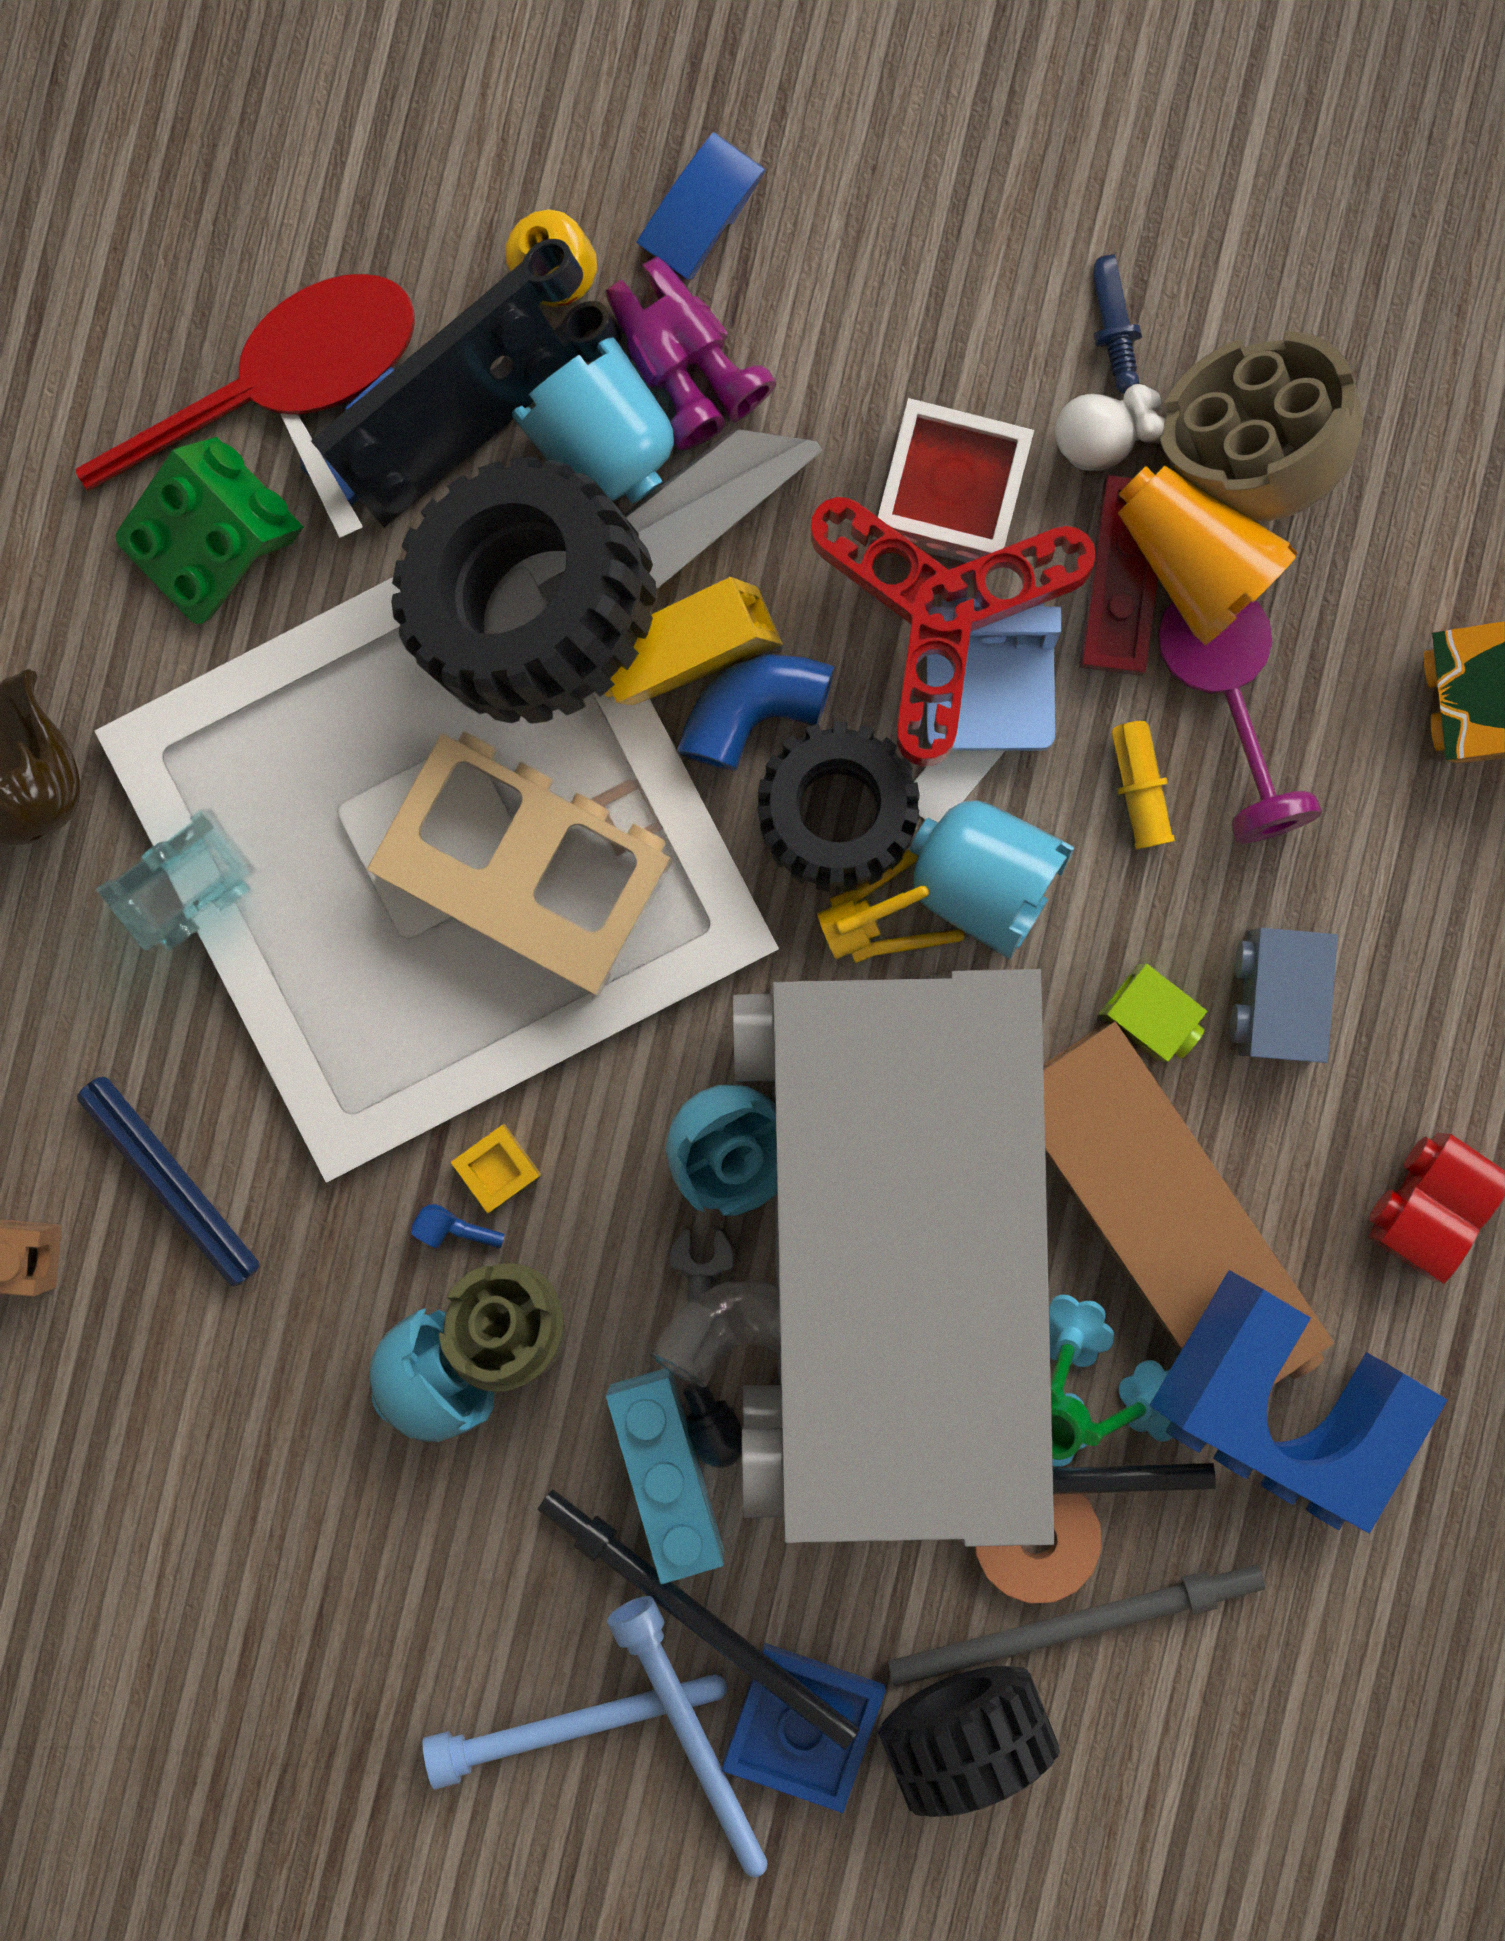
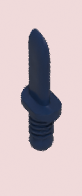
M1115 254L1097 258L1094 264L1093 277L1103 330H1099L1093 333L1097 347L1107 346L1112 374L1116 376L1115 387L1117 391L1125 394L1130 386L1139 384V376L1135 372L1137 365L1132 342L1141 339L1142 334L1140 325H1130L1117 260Z

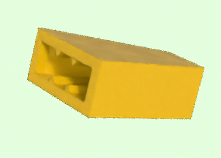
M728 577L651 614L653 619L647 637L645 639L638 637L633 646L639 654L628 670L623 667L618 669L610 679L615 685L604 694L608 698L614 696L618 704L636 705L783 645L759 588L733 577Z

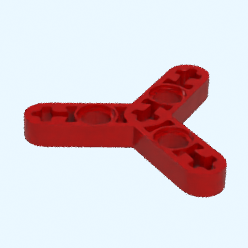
M834 497L825 500L816 508L811 518V542L814 550L820 557L911 624L896 738L897 746L902 756L910 763L921 767L934 766L944 761L952 752L958 729L970 632L1075 591L1084 585L1089 578L1096 556L1094 544L1086 533L1075 527L1062 526L948 570L876 515L850 498ZM845 518L851 520L852 537L865 547L871 535L877 538L868 546L861 564L854 561L858 557V546L849 539L841 536L834 543L827 540V521L830 520L838 525ZM1062 546L1066 554H1074L1076 552L1079 554L1080 557L1077 558L1073 568L1074 572L1067 573L1062 565H1055L1042 571L1039 581L1043 586H1035L1033 567L1026 557H1033L1034 569L1052 561L1055 547ZM894 553L904 557L910 567L908 577L895 585L881 582L874 575L872 569L874 562L881 555ZM1008 568L1019 575L1023 588L1013 598H996L987 589L985 578L995 569ZM965 581H973L975 599L982 610H974V600L972 598L959 603L955 607L953 620L945 622L944 617L940 613L929 615L927 611L932 608L934 595L942 594L946 602L955 601L966 596L968 586ZM938 654L948 659L954 670L953 678L947 684L939 687L924 684L916 673V666L925 656ZM912 696L928 703H937L934 730L937 733L945 734V739H934L931 749L919 748L918 737L908 734V729H919L924 702L911 703L910 697ZM950 701L951 708H947L938 703Z

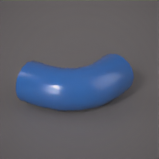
M766 654L730 666L702 690L685 722L677 752L700 763L736 771L746 739L752 728L762 720L782 717L812 726L820 723L830 692L835 666L805 657Z

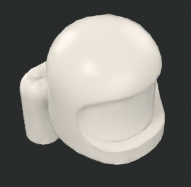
M1135 384L1126 390L1121 401L1099 394H1086L1072 399L1063 407L1055 423V439L1061 453L1079 469L1102 471L1122 462L1128 456L1137 440L1161 444L1160 436L1163 435L1165 418L1158 416L1156 413L1161 405L1160 395L1145 385Z

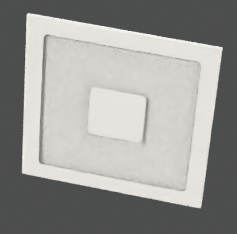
M549 551L539 553L511 568L497 583L488 600L484 615V633L495 634L516 629L540 614L549 602L538 589V586L565 570L566 552ZM393 577L95 730L108 759L326 1183L779 949L650 699L636 705L616 703L614 696L608 698L603 694L599 697L594 692L583 699L586 705L584 708L567 716L558 709L552 711V720L534 724L528 723L522 716L520 721L511 724L495 721L487 713L478 714L466 707L416 663V658L405 649L399 637L400 624L393 619L392 595L400 592L392 584ZM465 731L497 749L492 760L514 772L519 762H522L553 780L548 790L571 803L575 793H579L610 811L605 819V822L625 833H628L631 825L635 824L666 841L661 852L671 857L673 862L667 873H663L610 970L611 975L600 995H595L366 870L441 733L458 741L462 732ZM460 763L453 769L421 828V837L427 844L473 869H482L489 864L522 803V795L466 763ZM574 825L567 831L535 890V899L542 907L586 931H598L605 924L637 864L636 856L584 827Z

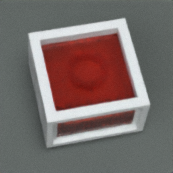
M908 398L878 518L924 552L965 563L1003 549L1034 430Z

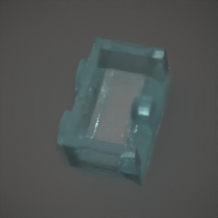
M212 809L198 811L190 817L192 822L169 840L161 841L141 856L142 860L120 877L106 881L96 888L144 951L155 948L160 943L168 951L173 950L200 929L193 918L212 904L221 913L251 891V888L244 880L257 870L222 827Z

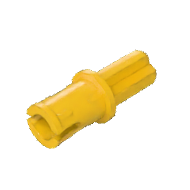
M1132 721L1114 727L1111 735L1123 787L1117 789L1118 795H1125L1135 838V850L1175 841L1174 835L1171 832L1162 786L1168 784L1167 778H1160L1149 724L1146 721Z

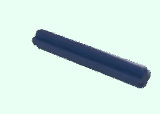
M103 1076L95 1078L85 1085L77 1094V1101L230 1286L235 1287L252 1276L260 1267L259 1261L111 1081Z

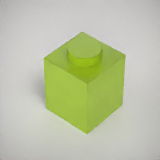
M1145 963L1138 964L1133 968L1098 1015L1106 1021H1116L1127 1038L1157 1061L1169 1062L1173 1055L1180 1059L1184 1058L1197 1044L1205 1031L1198 1023L1208 1011Z

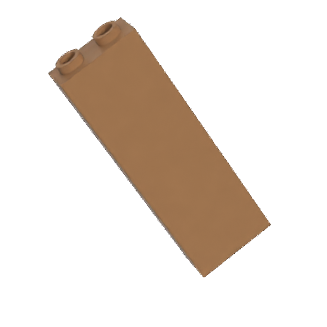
M1105 1021L1043 1064L1045 1157L1179 1354L1228 1270H1231L1311 1317L1273 1385L1287 1375H1290L1292 1379H1296L1319 1366L1324 1360L1321 1352L1333 1345L1334 1341L1116 1021Z

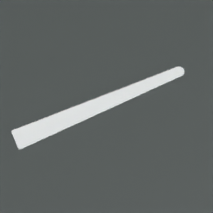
M280 414L339 538L362 528V524L321 453L311 442L312 438L299 415Z

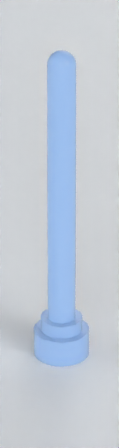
M643 1596L633 1599L614 1610L609 1615L607 1624L618 1646L627 1648L630 1655H638L744 1872L750 1877H759L767 1869V1859L660 1643L664 1638L661 1630L665 1623L653 1597Z
M709 1675L680 1683L692 1707L718 1701L727 1692L726 1681L719 1675ZM655 1690L468 1740H465L463 1734L452 1737L449 1731L424 1737L422 1741L423 1755L428 1778L434 1790L460 1783L462 1775L470 1774L471 1766L662 1716L666 1712Z

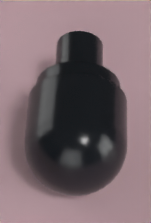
M705 1379L691 1383L683 1389L685 1398L692 1410V1413L686 1418L690 1439L697 1454L707 1465L715 1468L729 1467L735 1464L742 1456V1427L733 1408L728 1407L725 1400L715 1401Z

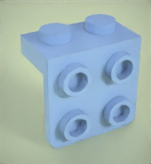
M963 597L952 602L944 600L941 602V607H932L929 615L940 613L944 617L945 622L953 620L955 607L959 603L972 598ZM973 598L974 610H982L977 600ZM1044 603L970 632L958 729L952 751H1043L1051 747L1055 740L1054 647L1061 633V607H1044ZM938 654L926 656V685L939 687L947 684L954 675L950 661ZM950 701L938 703L947 708H951ZM926 702L927 742L931 747L934 739H945V734L937 733L934 730L937 703Z

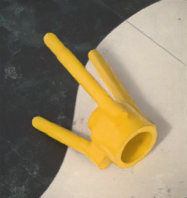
M909 850L906 851L899 864L893 870L890 868L883 873L881 880L871 885L868 882L857 885V890L847 891L830 898L832 907L817 913L823 933L835 959L851 953L855 963H859L876 955L941 946L942 944L964 940L965 932L957 929L871 942V938L881 935L876 920L926 898L929 895V889L922 885L871 907L867 899L861 902L858 901L915 863L919 858L918 855Z

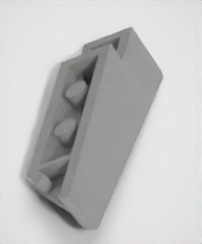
M733 428L623 515L639 533V539L648 548L653 562L649 574L656 581V589L821 453L822 448L818 442L803 438ZM564 571L538 586V589L549 603L562 582Z

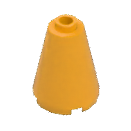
M1145 466L1118 494L1127 503L1118 512L1119 516L1193 635L1204 645L1211 642L1237 619L1236 615L1251 601L1254 602L1297 557L1298 552L1289 542L1249 517L1218 501L1166 466L1156 475Z

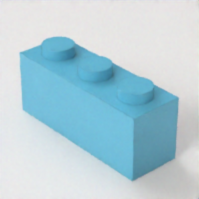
M671 1367L610 1384L606 1399L660 1584L722 1567L724 1564V1546L695 1447L688 1434L685 1413Z

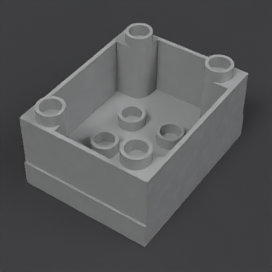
M1041 969L949 971L921 979L773 982L770 986V994L733 995L735 1081H772V1101L776 1104L777 1194L774 1195L778 1385H743L744 1429H742L744 1518L783 1517L785 1543L962 1539L965 1547L1054 1545Z

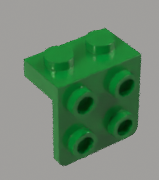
M214 437L171 451L118 528L116 542L191 622L201 624L209 621L214 616L256 557L291 545L304 526L288 511V506L283 498L276 492L266 488L244 465L242 456L234 448L223 443L218 437Z

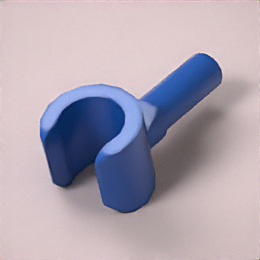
M429 1204L423 1207L411 1226V1233L414 1237L437 1249L448 1232L459 1238H465L499 1249L502 1246L505 1235L501 1232L466 1223L465 1220L458 1219L453 1213L437 1204Z

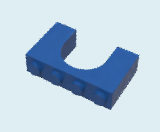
M1228 1270L1149 1406L1171 1421L1165 1432L1189 1448L1200 1453L1204 1445L1208 1443L1218 1449L1213 1459L1241 1477L1248 1479L1254 1469L1264 1475L1260 1485L1286 1502L1294 1505L1301 1495L1310 1500L1305 1510L1333 1528L1340 1530L1346 1520L1370 1534L1448 1399L1366 1352L1335 1406L1321 1424L1297 1439L1274 1442L1267 1424L1269 1394L1277 1375L1311 1317L1233 1271Z

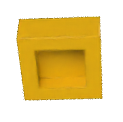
M505 1124L495 1129L451 1161L453 1167L487 1214L541 1176V1173Z

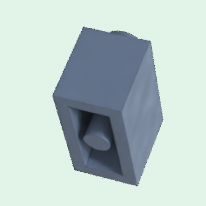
M1270 928L1248 930L1247 941H1239L1235 956L1236 978L1244 979L1242 1005L1234 1004L1230 1018L1231 1042L1239 1043L1238 1056L1328 1063L1338 934Z

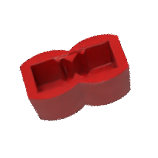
M1436 1133L1432 1139L1423 1137L1410 1151L1404 1163V1168L1409 1173L1397 1192L1388 1190L1375 1204L1369 1216V1221L1374 1226L1368 1238L1431 1281L1445 1284L1468 1254L1480 1229L1487 1223L1504 1199L1505 1170L1452 1134Z

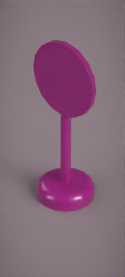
M1256 600L1254 602L1251 601L1236 615L1237 619L1211 642L1204 645L1193 635L1174 602H1172L1163 614L1158 631L1160 656L1170 673L1187 687L1209 694H1225L1261 799L1260 802L1241 810L1233 818L1232 831L1236 843L1245 844L1273 838L1316 820L1322 815V810L1317 797L1313 793L1293 791L1276 795L1240 691L1241 687L1252 682L1264 668L1273 643L1270 621L1261 605Z

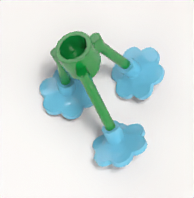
M1069 1295L1054 1297L1049 1306L1050 1358L1056 1360L1051 1377L1052 1466L1063 1467L1069 1464L1079 1449L1087 1445L1097 1446L1103 1437L1127 1424L1135 1431H1148L1158 1441L1165 1442L1172 1439L1173 1437L1165 1432L1171 1421L1149 1406L1170 1371H1164L1162 1366L1156 1361L1147 1360L1138 1364L1134 1375L1128 1376L1121 1381L1119 1395L1126 1408L1098 1423L1091 1422L1088 1409L1084 1406L1080 1397L1073 1393L1064 1394L1063 1388L1071 1362L1080 1367H1088L1095 1363L1098 1353L1109 1350L1114 1341L1112 1328L1104 1323L1105 1311L1101 1305L1094 1301L1079 1303Z

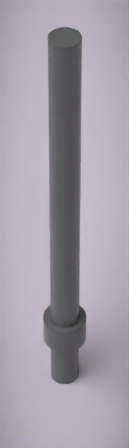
M1258 1564L1210 1577L1207 1571L1181 1577L1182 1584L889 1660L888 1665L895 1687L1189 1609L1192 1615L1218 1609L1217 1602L1265 1590L1263 1576Z

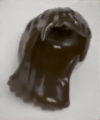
M25 669L13 677L5 678L0 684V842L8 845L30 844L50 836L73 817L80 797V779L75 759L62 733L43 712L35 698L34 686L38 677L36 672L31 671V669Z

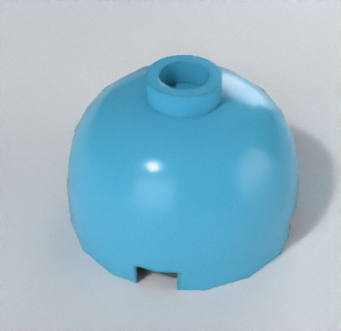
M717 1085L698 1092L686 1101L672 1119L665 1146L668 1166L679 1190L695 1209L705 1212L703 1207L719 1209L723 1216H736L760 1207L777 1194L776 1104L765 1094L742 1085Z
M421 1309L390 1329L374 1351L370 1365L372 1402L378 1415L407 1437L422 1442H440L468 1432L487 1421L494 1408V1392L481 1390L467 1383L456 1373L446 1358L439 1340V1332L443 1333L446 1312L437 1310L430 1315L424 1314L426 1309Z

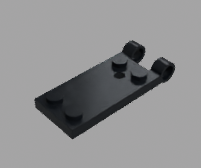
M547 239L534 245L517 267L311 440L313 445L383 528L513 419L512 412L517 407L523 406L527 408L534 401L529 394L553 373L578 355L585 362H593L603 356L597 346L605 339L614 337L619 344L621 338L620 329L607 308L600 302L587 301L575 306L567 313L563 323L555 330H553L538 307L542 301L559 302L570 297L582 282L583 270L564 241L560 239ZM558 267L554 272L546 275L550 270ZM599 326L594 333L584 337L588 331ZM504 356L499 365L491 369L493 362L497 358Z

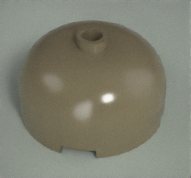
M1285 331L1283 340L1267 341L1247 347L1244 346L1242 338L1214 350L1194 364L1177 381L1165 400L1168 413L1165 418L1163 435L1160 436V441L1173 471L1218 501L1255 522L1272 521L1307 509L1325 497L1342 480L1351 467L1360 445L1363 430V412L1351 370L1343 354L1331 343L1320 337L1302 332Z

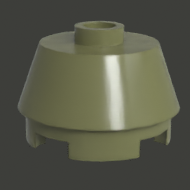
M514 1263L482 1266L462 1277L448 1293L446 1299L451 1302L446 1312L443 1333L439 1332V1340L442 1350L453 1369L470 1385L492 1392L514 1390L543 1376L559 1359L566 1337L563 1311L554 1287L538 1271L525 1265Z

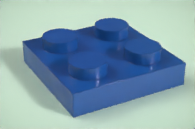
M764 1642L761 1652L854 1723L860 1730L847 1749L844 1750L751 1678L722 1762V1771L844 1813L885 1694V1686L882 1683Z

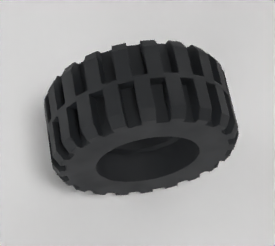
M536 457L511 459V467L505 468L500 461L478 467V476L468 480L463 475L448 484L447 488L450 492L438 503L432 498L421 511V515L425 518L417 530L410 527L401 546L406 551L404 561L396 560L392 584L400 590L399 593L392 595L391 600L393 619L400 624L399 637L405 649L416 658V663L466 707L478 714L487 713L495 721L511 724L520 721L521 716L530 724L548 722L553 719L552 711L558 709L566 716L586 706L583 701L584 698L594 692L601 697L615 685L610 680L620 667L626 670L629 669L639 654L633 647L637 638L645 639L648 635L653 617L645 609V606L653 605L656 600V581L649 574L653 562L648 548L639 539L637 530L599 485L585 473H575L568 464L548 460L544 461L542 465ZM549 551H565L566 567L562 582L545 609L535 618L516 629L502 633L485 634L484 615L486 606L501 578L516 564L533 555Z

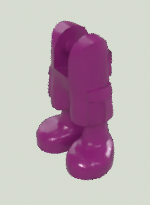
M657 256L644 263L641 267L653 289V293L659 299L658 301L643 310L637 297L633 295L621 279L606 289L605 294L609 306L628 340L626 345L630 357L644 380L651 388H666L675 409V416L670 421L673 428L674 444L679 450H687L712 439L722 431L725 425L724 418L710 399L705 398L686 370L688 365L699 366L732 422L741 420L758 407L774 390L776 381L769 369L761 365H753L741 370L724 355L721 349L728 335L724 327L711 312L710 307L698 296L693 297L674 271Z

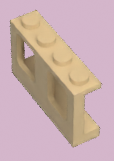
M465 731L462 732L458 741L441 733L366 870L595 995H600L611 975L610 970L663 873H667L673 862L671 857L661 852L666 841L635 824L631 825L628 833L605 822V819L610 811L579 793H575L571 803L548 791L553 780L522 762H519L514 772L492 760L497 749ZM460 763H466L522 795V803L489 864L482 869H473L427 844L421 837V828L453 769ZM574 825L584 827L635 855L637 859L636 867L605 924L600 930L595 932L586 931L542 907L535 899V890L567 831Z

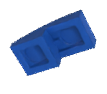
M713 132L671 187L636 243L654 256H658L669 267L686 279H693L726 225L734 223L767 169Z

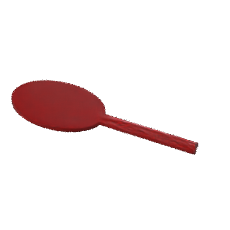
M350 274L333 277L296 292L272 309L252 331L240 356L238 379L76 468L75 473L85 489L90 491L250 401L266 410L280 414H307L338 406L357 397L390 367L393 368L406 351L415 326V312L409 296L403 288L392 280L370 274Z

